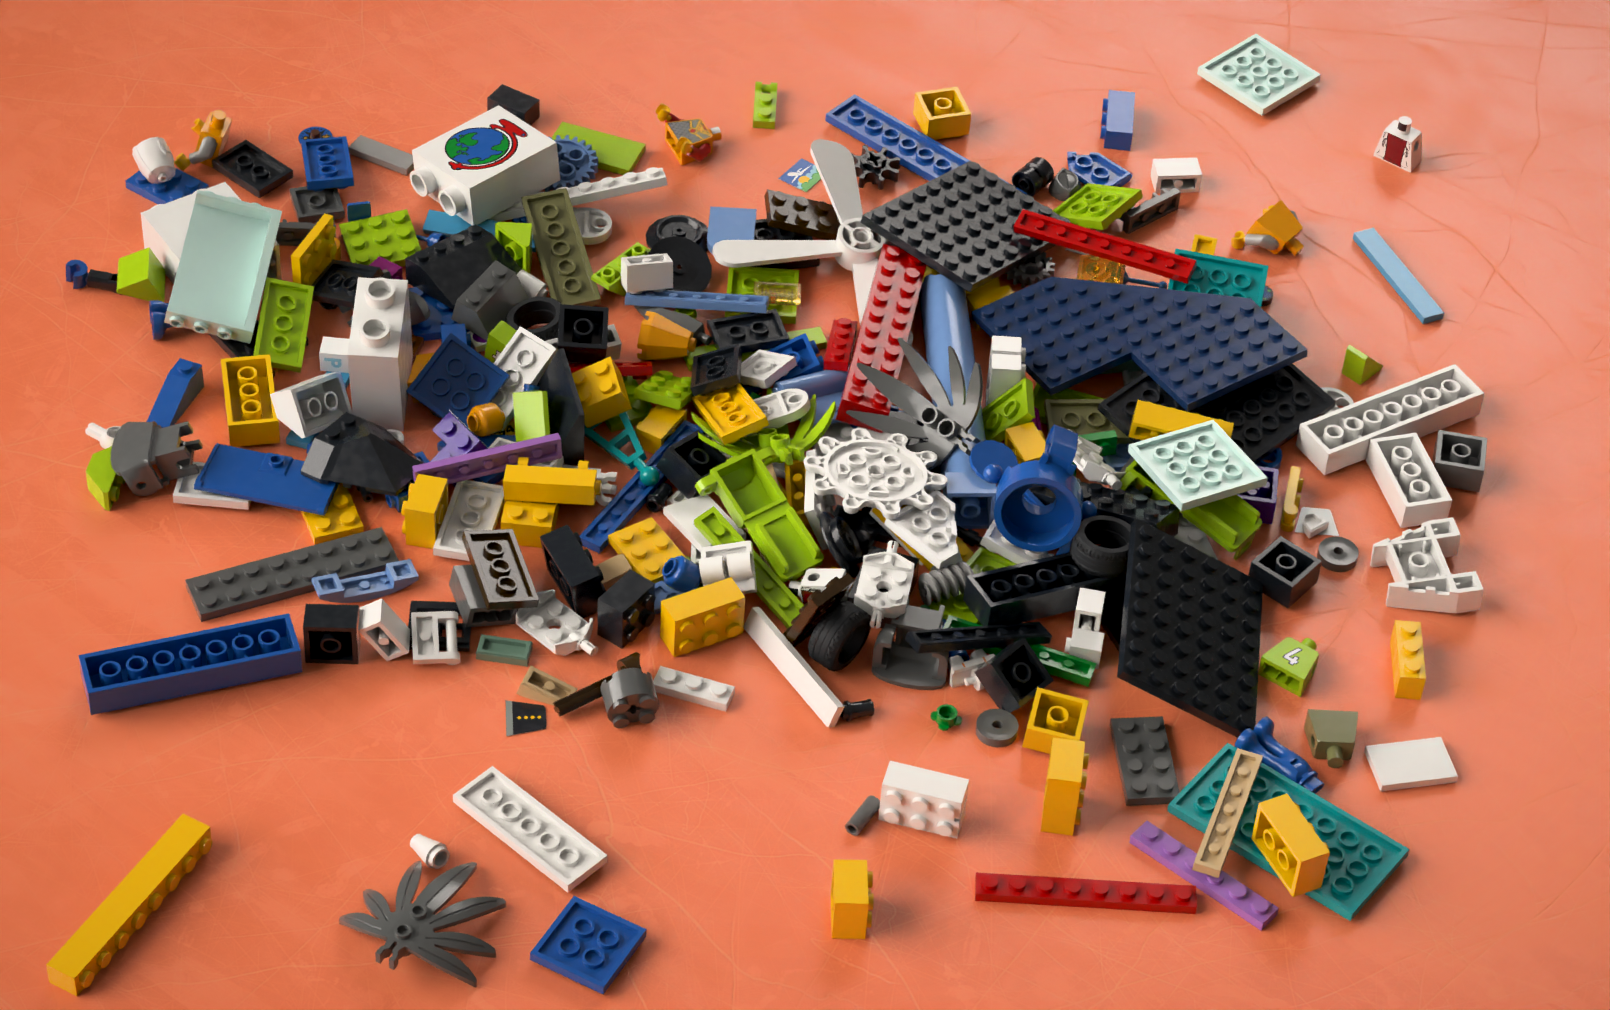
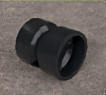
M1035 157L1014 173L1012 184L1033 197L1053 180V168L1047 160L1042 157Z

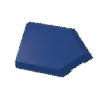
M1067 152L1068 170L1075 173L1079 181L1085 185L1090 183L1122 187L1132 178V173L1100 153L1090 152L1089 155H1077V152Z

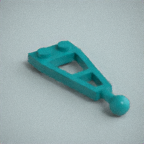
M627 412L619 414L625 430L609 442L593 430L602 422L589 428L585 426L584 435L632 470L636 467L640 472V480L644 485L653 486L659 481L658 470L655 467L647 466L644 462L647 456ZM631 441L636 452L628 457L619 449Z

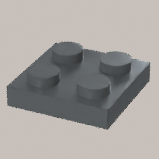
M307 186L289 189L298 222H317L324 213L332 215L333 220L345 218L344 208L337 188H325L322 191L308 190Z

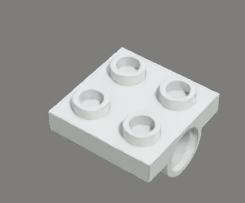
M751 540L700 548L701 559H699V569L704 586L732 577L743 594L757 592L753 544Z

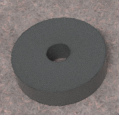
M1329 537L1320 543L1317 558L1322 561L1321 565L1328 570L1346 572L1355 567L1359 551L1357 546L1346 538Z
M989 709L981 713L977 718L976 735L981 742L988 746L1005 747L1016 740L1019 724L1016 717L1008 711Z

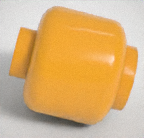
M494 403L477 405L470 410L467 416L468 428L479 437L499 433L505 422L504 412Z

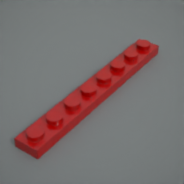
M1022 209L1013 226L1016 233L1186 284L1189 283L1197 267V260Z
M976 872L975 901L1196 914L1197 910L1196 886L978 872Z

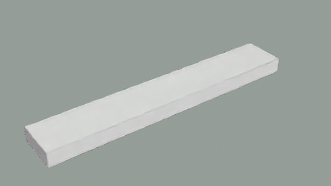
M752 607L744 624L746 632L828 728L835 727L845 706L760 607Z

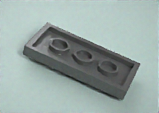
M1163 716L1111 718L1109 726L1126 806L1169 804L1180 791Z

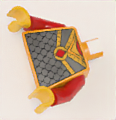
M663 103L655 110L656 114H658V120L665 121L666 123L665 141L681 166L696 160L702 161L713 153V141L722 139L720 128L708 129L702 119H679L671 114V109Z

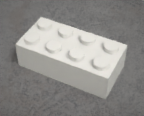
M1417 433L1370 439L1366 462L1400 528L1419 526L1429 520L1448 518L1452 499Z

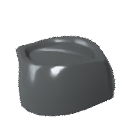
M1062 168L1051 181L1049 193L1055 199L1065 201L1081 189L1082 186L1075 173Z

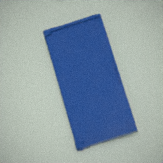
M216 443L194 483V489L325 516L339 483L329 481V484H322L301 475L304 461L296 460L292 457L262 453Z

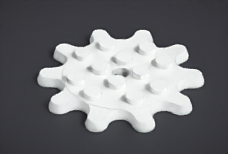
M855 428L851 432L852 440L848 442H840L828 436L819 439L818 444L820 450L826 455L822 457L807 456L804 459V466L808 472L823 476V478L813 482L812 487L815 494L819 496L831 494L844 498L842 501L844 511L849 514H855L863 507H873L880 510L885 518L895 519L899 515L902 505H911L920 510H928L932 506L934 499L925 490H942L948 481L946 476L927 470L937 461V455L934 452H912L905 447L908 438L899 433L892 434L887 440H876L870 436L866 429Z

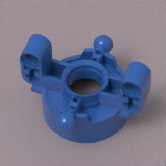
M1054 424L1047 436L1045 453L1043 452L1040 460L1023 462L1014 467L1008 466L1004 471L997 464H989L985 467L983 471L985 481L991 484L998 483L994 507L996 526L1003 537L1013 545L1036 552L1057 549L1068 543L1076 535L1081 519L1084 520L1096 516L1097 508L1095 504L1091 501L1083 502L1082 488L1073 475L1076 465L1072 464L1077 451L1078 433ZM1043 486L1052 490L1056 499L1049 505L1037 506L1029 503L1023 494L1031 487Z

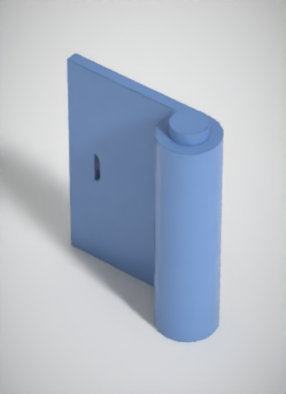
M823 370L774 383L771 391L775 393L785 389H801L808 394L809 401L816 394L817 409L812 429L834 401L836 403V411L831 424L842 422L835 419L848 371Z

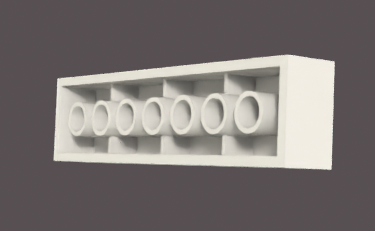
M1454 364L1301 423L1296 446L1323 475H1327L1365 460L1370 439L1417 433L1420 438L1478 415L1484 392Z

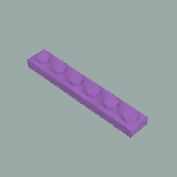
M559 433L415 465L412 466L414 483L418 474L448 479V484L504 472L506 464L518 465L519 457H529L528 466L562 458L561 438Z
M1149 821L1143 823L1130 836L1129 843L1196 886L1262 931L1277 916L1279 910L1277 906L1224 871H1221L1219 878L1192 870L1197 853Z

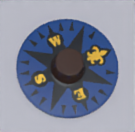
M309 127L299 134L298 139L301 144V140L330 138L333 136L326 128Z

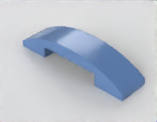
M411 559L386 563V569L382 572L341 580L337 573L313 577L311 582L319 599L329 602L352 603L368 601L395 593L416 582L419 576Z

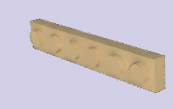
M1237 748L1192 870L1219 878L1261 766L1262 755Z

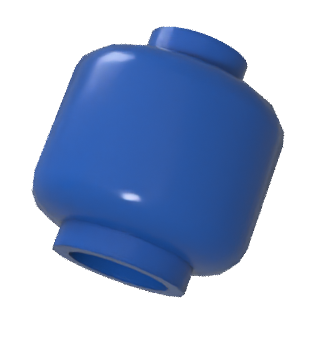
M684 556L670 558L662 569L664 583L674 590L686 593L700 585L699 566Z

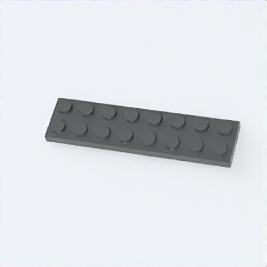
M380 527L186 579L185 583L201 622L316 591L311 582L313 577L337 573L340 580L385 571L386 563L399 560L383 528Z

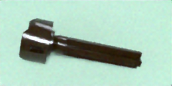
M635 652L618 660V671L627 668L641 669L640 654ZM612 675L553 702L555 712L561 717L602 697L601 684L605 679L606 682L611 680Z

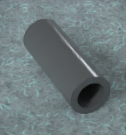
M872 795L866 798L846 823L845 829L848 833L854 836L859 835L880 808V800Z

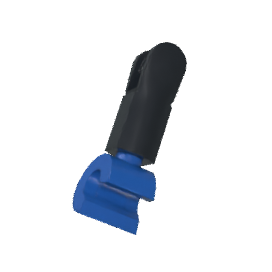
M71 260L67 262L66 281H73V289H80L87 285L88 287L117 293V274L93 269L88 273V267L83 261Z

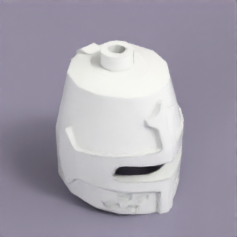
M148 138L132 149V155L140 172L149 182L161 184L174 177V157L163 138Z

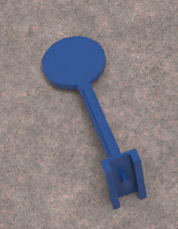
M984 440L977 443L972 448L969 457L971 468L983 480H985L983 471L989 464L999 465L1002 471L1008 466L1014 467L1018 465L1017 457L1013 451L1005 444L995 440ZM1029 489L1023 494L1029 503L1045 506ZM1072 539L1061 546L1056 555L1070 552Z

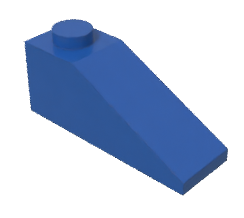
M182 358L177 361L168 373L146 422L155 421L161 428L176 424L204 387L201 364Z

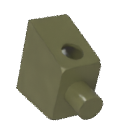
M1308 709L1304 730L1314 758L1327 759L1328 766L1331 768H1339L1344 764L1343 760L1351 759L1355 745L1358 712Z

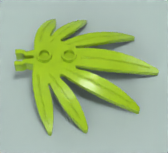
M770 387L767 388V395L772 394ZM814 394L810 400V409L803 416L792 440H790L788 425L785 424L780 428H764L757 432L758 435L740 438L743 442L738 440L735 443L724 445L707 422L691 412L693 421L705 433L719 442L717 443L698 432L699 439L730 456H739L753 448L757 452L763 448L772 447L777 455L774 462L786 463L790 466L793 465V460L804 461V452L814 446L825 434L834 417L836 403L834 401L812 429L817 409L816 394Z

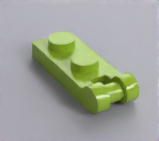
M755 82L753 128L775 129L778 83L771 82L770 85Z

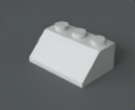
M340 371L319 375L270 394L277 418L301 438H306L325 430L346 412L353 414Z

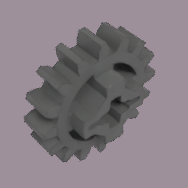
M1043 252L1005 274H1007L1008 280L1013 279L1014 285L1020 283L1021 288H1025L1026 285L1031 286L1046 278L1054 277L1055 263H1052V257L1046 258L1047 253Z

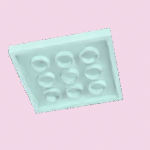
M1258 34L1252 35L1199 66L1197 72L1199 76L1261 116L1318 83L1321 74Z
M1214 420L1129 444L1128 453L1180 511L1263 487L1267 484L1268 477Z

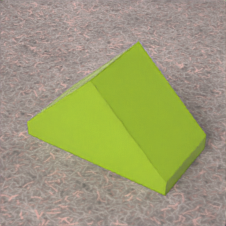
M1349 344L1346 349L1342 374L1361 385L1380 371L1383 365Z

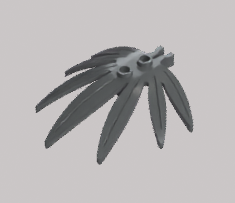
M900 337L898 338V342L911 367L926 391L937 403V407L923 395L898 379L865 364L857 363V367L885 397L924 425L920 426L899 418L868 412L848 410L846 413L856 420L890 434L899 433L907 438L928 439V442L905 446L912 452L932 451L937 455L936 463L932 467L927 468L928 471L943 463L957 446L970 456L971 451L968 449V445L962 441V438L969 442L973 441L976 444L981 441L967 432L978 414L982 399V371L980 364L977 362L974 363L966 396L965 380L960 361L954 348L948 347L950 383L954 403L951 406L943 385L928 363L905 340Z
M417 861L407 869L399 883L395 912L390 911L386 899L379 892L366 889L363 891V900L367 909L374 917L365 913H349L339 918V924L385 940V945L375 952L376 962L381 964L384 958L390 957L389 968L393 970L397 967L400 958L413 954L443 972L473 987H477V979L471 970L448 951L496 958L495 948L485 941L468 934L458 932L436 933L435 931L506 907V901L498 897L470 898L457 902L437 913L473 875L477 869V863L471 862L454 867L439 875L425 887L414 903L411 904L417 892L422 873V863Z

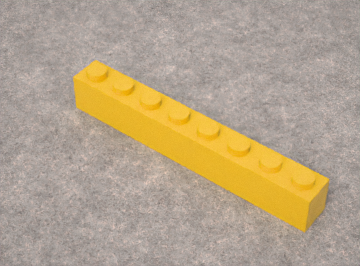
M182 814L46 964L49 983L75 996H78L84 988H88L97 973L102 968L108 966L113 955L127 944L129 937L136 930H139L144 925L146 918L153 910L155 911L160 907L163 899L169 892L177 888L179 881L184 875L193 870L200 857L210 851L213 843L210 826Z

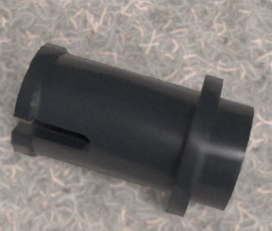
M667 483L659 484L655 492L647 496L646 507L652 512L663 510L665 502L673 494V491H671L672 487Z
M871 699L851 703L844 701L843 705L845 707L840 717L842 720L849 722L852 721V718L873 716L874 704Z

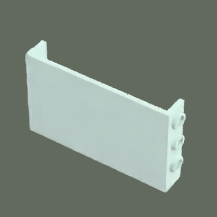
M197 190L164 323L177 328L192 329L201 334L208 333L217 335L222 339H233L250 344L282 211L264 207L258 203L241 201L235 197L217 195L211 191Z

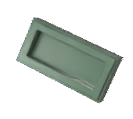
M481 634L476 651V659L528 667L533 642Z

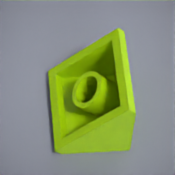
M495 223V238L517 264L531 274L532 223Z
M150 247L119 258L117 273L118 294L146 301H165L166 271Z
M547 391L514 392L513 407L516 442L550 435Z

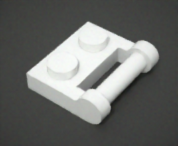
M411 612L413 664L446 663L448 665H456L461 662L460 653L457 652L456 624L459 622L457 612ZM438 623L446 624L447 652H439Z

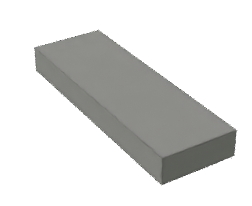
M360 135L348 147L349 154L407 176L414 169L412 154Z

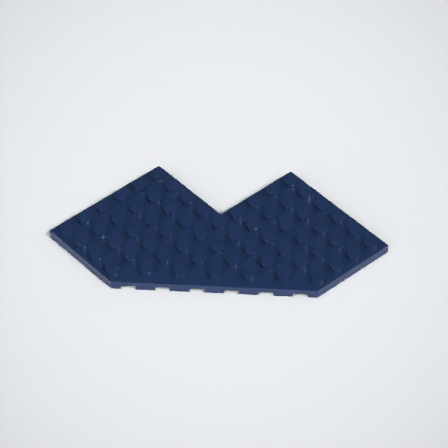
M1049 277L972 311V319L991 338L992 336L1021 337V347L1026 348L1025 362H1021V364H1026V372L1050 396L1132 359L1179 405L1189 412L1307 357V348L1252 299L1244 297Z

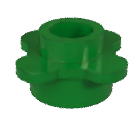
M949 704L941 705L937 708V711L931 713V719L937 722L938 728L942 731H947L952 726H959L962 723V718L957 716V709Z

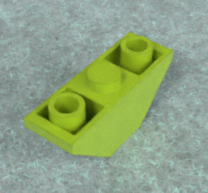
M637 242L593 274L591 280L609 291L625 296L627 292L621 285V257L648 255L651 249Z
M112 446L94 453L86 469L88 490L104 510L107 511L111 510L114 501H118L120 486L125 484L124 478L117 475L112 468L110 460Z

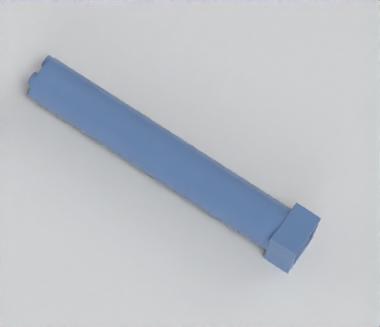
M930 274L924 278L919 293L926 359L928 365L943 385L951 406H953L948 347L954 348L960 361L965 380L966 396L975 363L966 290L942 274ZM931 397L932 404L937 407V403ZM981 404L972 426L967 431L981 440L980 442L986 440ZM962 438V441L968 445L967 447L971 451L976 443ZM957 446L952 454L940 464V473L946 476L948 480L943 488V495L955 503L956 511L954 516L956 525L964 529H988L994 520L997 484L988 483L976 475L970 465V456Z

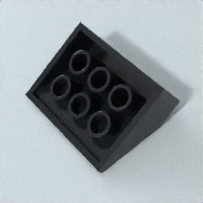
M476 224L405 258L406 280H408V284L417 287L425 294L453 310L456 300L495 260L514 271L516 275L522 268L492 233Z
M564 348L558 349L537 386L540 387L538 390L547 391L550 435L555 433L560 435L563 465L578 466L579 460L584 461L585 414Z

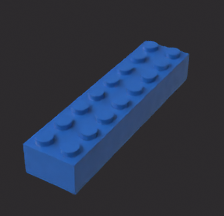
M289 613L78 655L81 677L91 715L302 672L301 649Z

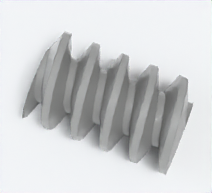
M960 561L956 565L951 564L947 568L942 567L941 569L921 574L918 587L923 603L929 606L932 600L938 603L941 597L944 600H948L950 594L953 597H957L959 591L964 594L966 577L974 574L970 566L966 562Z

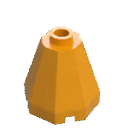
M646 311L645 315L649 319H643L641 323L637 348L642 349V354L637 353L638 359L656 361L688 357L690 352L695 351L697 339L693 338V332L658 313Z

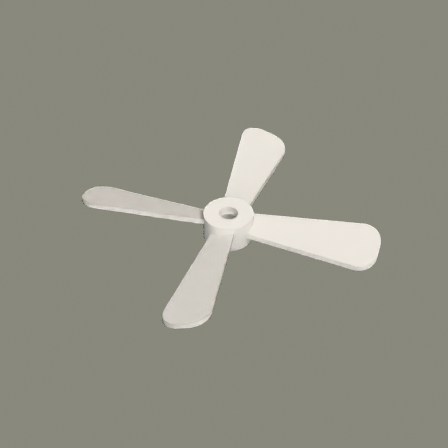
M818 139L812 142L810 153L841 224L836 240H722L714 244L712 254L719 264L733 268L835 257L842 267L853 273L859 323L861 325L883 243L891 246L896 245L860 223L863 211L854 159L851 152L837 142ZM910 330L907 343L912 346L913 334Z

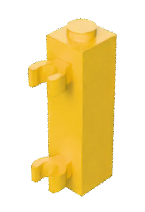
M519 457L518 465L506 464L503 478L504 500L595 505L596 495H601L602 481L597 480V470L588 469L589 461L579 460L578 469L528 466L529 457Z

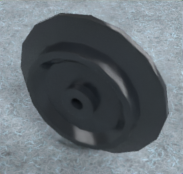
M671 215L658 219L649 226L646 232V242L651 249L662 238L678 236L690 239L707 252L708 227L699 220L689 216Z
M672 236L662 238L652 246L648 255L667 253L673 261V288L665 290L702 292L706 289L711 279L712 265L707 253L699 244L688 238Z
M823 511L819 516L825 542L840 567L846 569V573L851 577L856 578L864 557L858 537L845 519L840 516L835 517L830 512Z

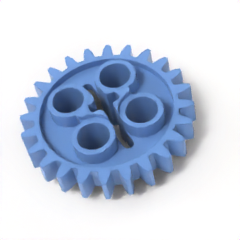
M557 135L554 141L557 142L560 181L545 188V192L556 190L560 187L570 188L578 186L583 182H590V179H595V173H598V157H596V151L592 150L591 144L586 146L585 140L578 142V137L569 140V135H566L564 139Z

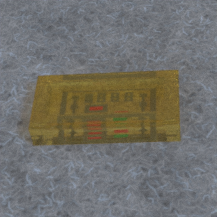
M755 281L754 295L768 296L769 304L800 306L801 284Z

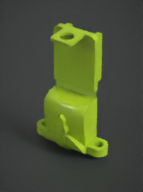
M766 447L757 452L753 448L739 456L735 455L727 459L726 462L710 469V475L700 479L695 484L696 490L700 496H706L715 492L720 497L738 528L748 529V533L773 572L782 582L789 580L797 581L798 578L805 575L806 570L822 564L824 556L794 508L789 505L787 498L766 468L777 458L772 447Z
M1135 460L1126 467V474L1120 479L1122 482L1120 489L1125 491L1132 485L1141 491L1148 486L1153 489L1151 499L1167 500L1174 504ZM1237 494L1180 511L1184 518L1227 551L1235 552V560L1250 548L1255 533L1262 525V520L1259 518L1260 512Z

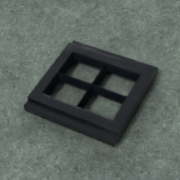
M411 601L408 628L410 629L409 650H412L411 612L455 611L458 613V616H461L456 602ZM463 621V623L456 624V630H462V636L457 637V651L470 652L472 627H465ZM438 623L439 651H447L446 637H442V630H446V624Z

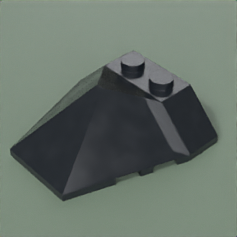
M346 412L314 438L301 468V475L322 484H329V481L343 483L345 488H351L352 485L365 487L368 492L397 496L414 482L412 466L423 464V462L384 427Z

